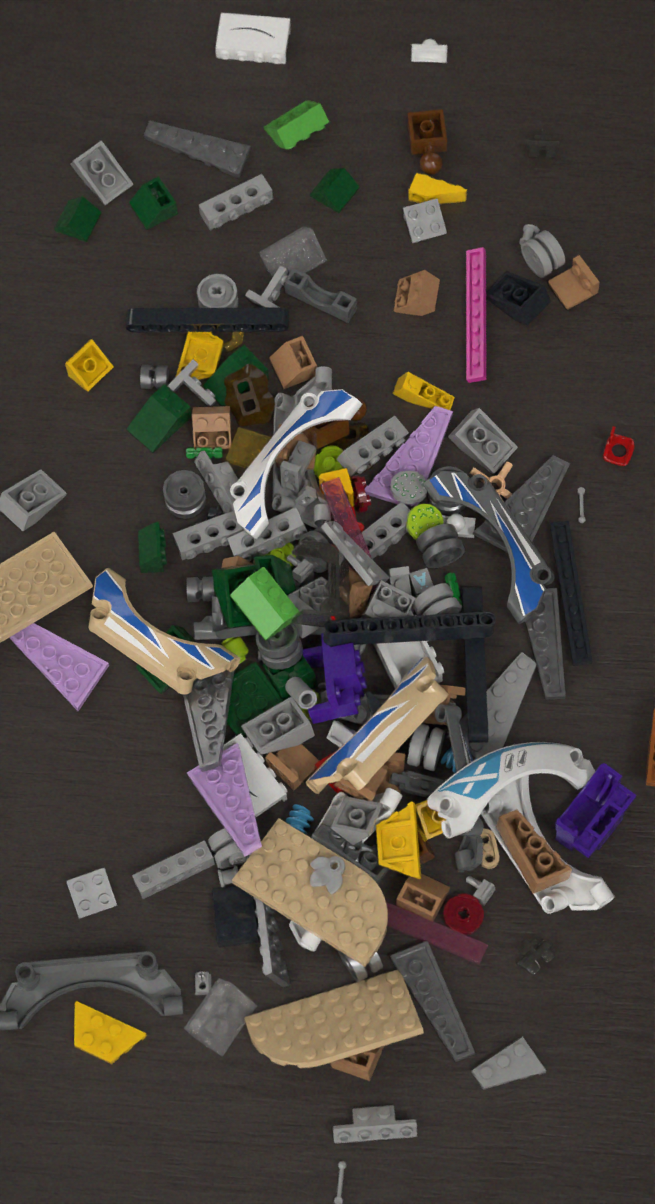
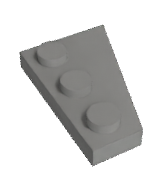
M523 1037L472 1070V1074L483 1089L546 1073L545 1068Z

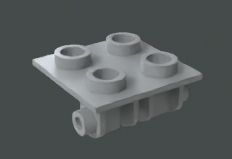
M438 199L403 208V217L407 222L412 243L447 234Z
M105 868L66 881L79 919L117 906Z

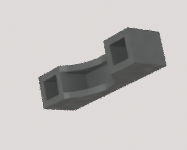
M295 268L291 270L284 281L285 293L346 323H349L357 310V298L342 291L339 293L328 292L316 285L309 275Z

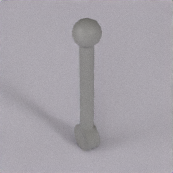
M579 487L577 491L580 496V517L578 521L584 523L586 521L583 505L585 489Z
M340 1161L338 1164L340 1172L337 1197L334 1200L335 1204L343 1203L341 1192L344 1169L346 1168V1162Z

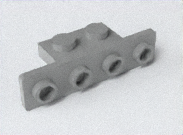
M201 451L195 460L196 467L199 469L223 512L226 514L234 511L233 503L235 500L231 495L230 488L239 479L228 462L213 465L207 453ZM238 488L235 491L236 496L244 494L243 488Z
M394 1105L354 1108V1124L333 1126L335 1143L417 1136L416 1120L395 1121Z

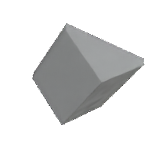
M345 796L331 825V829L349 843L355 845L369 837L383 805Z

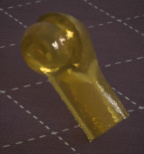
M232 332V340L224 344L227 352L243 343L244 332Z

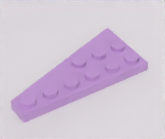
M435 406L416 431L412 432L405 444L403 443L390 458L382 471L374 477L371 484L365 488L366 495L399 504L400 502L393 497L390 491L392 478L397 473L408 470L415 471L428 480L453 411ZM414 502V504H405V505H406L408 508H411V509H412L413 507L418 506L419 503H418V502Z
M35 623L9 637L77 711L82 707L109 667L108 662Z
M236 743L223 751L221 766L202 772L200 767L197 766L188 771L187 774L245 857L261 848L262 844L240 747Z

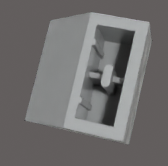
M381 580L360 619L407 616L415 597Z

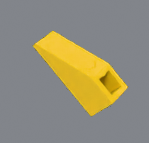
M416 173L409 188V200L417 203L438 199L439 204L463 202L467 198V189L459 185L449 184L444 180L430 178L425 174Z
M410 372L398 378L393 391L394 395L409 403L430 409L437 406L450 410L455 398Z

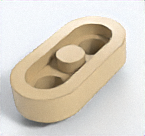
M483 829L481 837L482 839L487 838L489 841L483 843L481 865L486 869H492L499 863L498 847L494 833L489 829ZM486 857H491L493 860L487 862Z

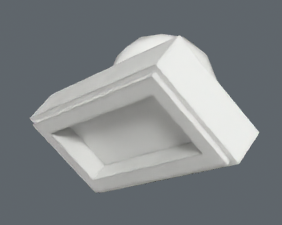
M427 39L422 44H412V61L446 63L447 45H437V42L433 39Z
M457 513L451 516L442 515L444 524H453L455 526L458 537L474 538L473 532L475 531L476 518L463 517Z
M334 721L327 739L341 747L357 731L349 729L339 721Z

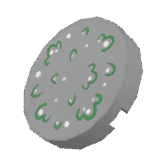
M401 471L392 478L390 491L393 497L401 503H419L427 495V490L423 486L426 479L415 471Z

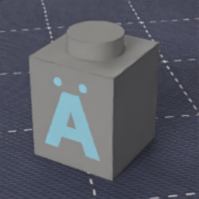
M427 568L409 574L410 586L415 598L434 586Z

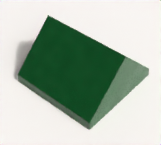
M345 168L330 169L310 193V197L340 213L358 191L359 185Z
M83 196L68 200L54 231L87 242L101 215V211Z

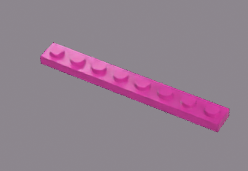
M484 248L466 251V380L469 383L486 380V250Z

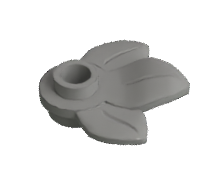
M322 856L314 859L310 864L315 869L311 875L310 885L313 887L326 885L330 894L336 893L343 883L342 874L346 867L344 860L338 856L331 858ZM334 863L338 864L336 869H332Z

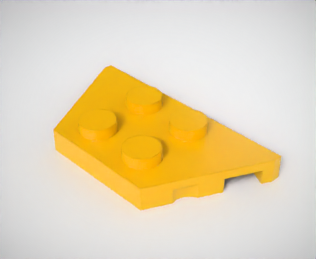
M188 332L176 377L193 359L199 365L190 377L194 376L198 380L211 377L218 367L224 345L223 340L212 335L211 332Z
M410 802L407 804V807L399 812L396 811L387 820H383L376 825L378 859L380 866L421 879L416 807L414 802Z
M78 1001L75 1002L74 1046L112 1064L123 1053H127L132 1049V1046L147 1036L146 1033Z

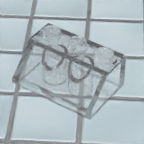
M306 226L259 252L267 270L272 276L275 275L280 265L286 268L289 273L293 268L307 273L327 261L313 230Z
M218 978L184 1029L199 1042L223 1056L246 1023L244 1017L250 1016L257 1005L235 985Z

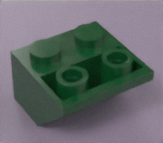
M159 176L143 184L129 201L130 206L146 230L178 214L176 201Z
M154 522L138 531L141 573L164 572V565H167L164 528H160L159 522Z
M274 555L254 557L253 565H257L258 570L265 567L286 595L296 591L289 563Z
M303 655L296 664L285 669H272L263 664L274 689L283 701L291 697L285 688L290 678H301L311 689L318 686L314 671Z

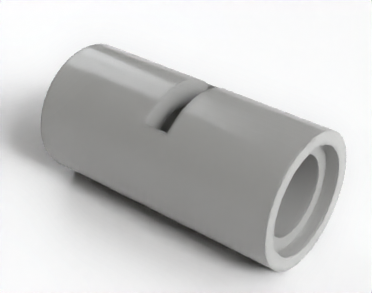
M293 677L287 681L286 691L300 707L309 709L316 704V694L301 678Z

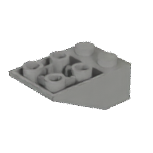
M323 577L287 595L300 611L296 621L293 622L299 636L304 638L318 630L347 599L345 594Z

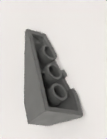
M321 824L311 836L321 845L365 871L378 885L389 870L379 865L378 846L376 845L371 847L362 843V841L352 845L331 829V827Z

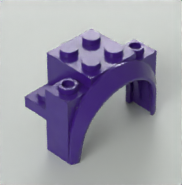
M321 633L322 646L303 649V656L311 668L324 667L326 691L329 701L316 704L308 709L313 724L359 714L360 698L365 697L364 689L367 688L366 679L363 677L365 666L364 662L361 661L360 651L355 649L353 643L339 646L326 645L323 641L324 633Z
M605 763L601 764L566 811L555 822L557 831L555 840L570 851L575 848L587 858H590L596 849L600 850L621 823L625 811L637 795L620 784L622 775Z

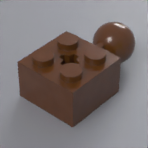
M443 109L407 113L411 155L424 154L420 159V168L424 173L434 175L441 170L443 164L440 155L435 152L447 151Z
M358 397L355 398L362 403V406L351 418V421L361 420L367 412L365 402ZM349 420L324 422L312 426L302 433L319 449L349 435Z

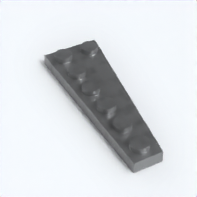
M150 120L144 133V139L169 148L177 153H184L193 160L198 159L204 162L205 165L217 167L220 171L239 179L250 152V146Z
M549 588L546 590L538 610L533 612V615L525 622L545 699H565L557 588Z
M254 897L257 907L255 914L259 923L257 932L261 939L260 953L263 956L264 963L262 971L265 976L280 986H290L286 961H282L280 950H283V945L276 934V931H279V925L272 914L276 910Z
M428 941L391 955L392 962L402 974L407 986L455 1062L475 1055V1051Z

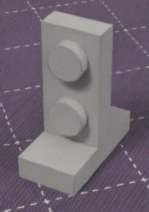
M280 265L262 296L251 290H248L245 296L248 300L262 308L279 307L272 302L276 301L279 297L280 289L289 275L288 270Z
M193 359L168 385V388L175 392L182 384H185L208 407H212L216 401L214 399L215 395L209 389L205 391L200 386L202 383L196 377H190L199 365Z
M298 441L288 462H282L280 466L282 488L296 493L300 492L302 489L301 479L316 452L314 445Z
M409 566L388 569L390 585L411 595Z

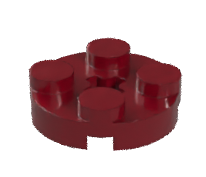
M359 475L350 476V481L353 483L354 507H359L357 513L366 512L368 506H371V500L365 492L364 476L359 477Z
M459 894L448 900L444 907L445 925L452 932L460 935H471L482 925L484 910L476 897L469 894ZM463 910H467V914L469 915V917L461 919V916L458 915V912H463Z

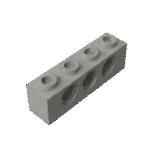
M261 174L199 204L200 215L210 230L219 228L224 223L235 220L246 212L253 211L256 207L268 204L273 200L272 189Z
M393 416L344 450L337 460L344 469L347 468L350 476L355 473L361 474L368 468L367 465L369 463L374 465L380 460L379 456L383 454L385 457L393 450L392 447L396 446L398 448L406 441L404 438L409 432L396 416Z
M400 502L353 539L354 542L372 560L377 555L384 554L387 547L398 543L405 533H409L406 528V522L410 509ZM393 524H399V525H401V526L395 528V527H393L392 525H393ZM385 535L386 537L384 539H380L377 536ZM370 546L371 549L364 550L363 547Z
M295 507L269 519L268 526L257 539L245 530L227 538L233 555L240 556L250 562L254 557L266 555L269 551L300 539L308 531L298 509Z
M234 510L173 533V538L181 559H192L200 553L211 552L221 545H229L227 538L244 531V528L237 523ZM228 527H235L234 530H227ZM212 533L218 534L216 537L209 536ZM193 540H200L197 544L191 543Z
M202 841L132 876L142 899H145L215 865L206 842Z

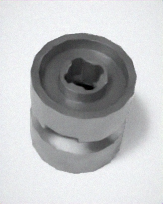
M153 365L141 366L140 384L142 389H152L153 386L159 389L164 384L168 387V365H157L156 368Z
M198 577L187 578L188 602H199L200 599L212 601V595H215L213 577H203L202 580H199Z

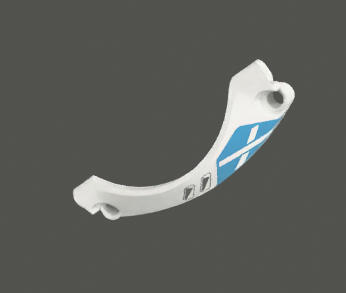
M531 742L511 745L492 751L460 769L429 796L428 806L438 811L440 817L446 819L441 824L442 831L447 838H452L471 830L482 810L494 795L516 779L530 774L550 773L559 775L567 780L575 789H580L587 784L595 770L591 762L583 758L580 749L566 744Z

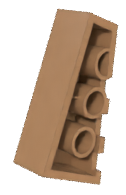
M517 809L499 816L496 828L533 894L569 879L573 869L560 859L561 856L546 844L547 841L534 831V827Z

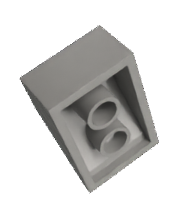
M102 140L71 163L79 177L104 205L133 185Z
M480 408L472 410L448 436L460 450L492 474H495L518 448Z
M40 469L2 492L0 496V511L24 531L36 524L67 493Z
M292 697L241 726L260 755L298 746L315 736L311 723Z

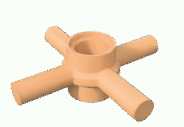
M510 462L505 463L498 476L488 477L474 467L471 470V475L482 474L491 483H496L499 487V490H496L499 495L506 499L512 495L511 492L505 489L504 480L513 466Z

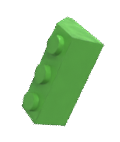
M306 100L264 126V129L280 148L291 149L296 146V142L309 138L312 132L322 130L329 120L320 103Z
M265 567L249 576L230 595L265 641L296 621L300 612Z

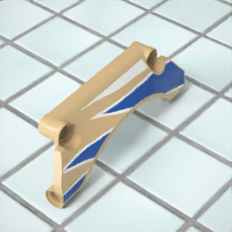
M106 568L95 578L92 605L96 608L90 614L89 630L178 693L189 694L192 691L193 681L197 678L201 680L225 670L233 672L238 667L240 657L224 646L179 639L160 631L144 620L129 601L125 587L126 579L112 569Z
M422 657L413 666L376 713L306 781L307 786L313 792L319 794L328 783L340 781L342 778L348 780L358 791L361 790L433 710L447 698L449 694L434 680L436 677L433 662L428 657Z

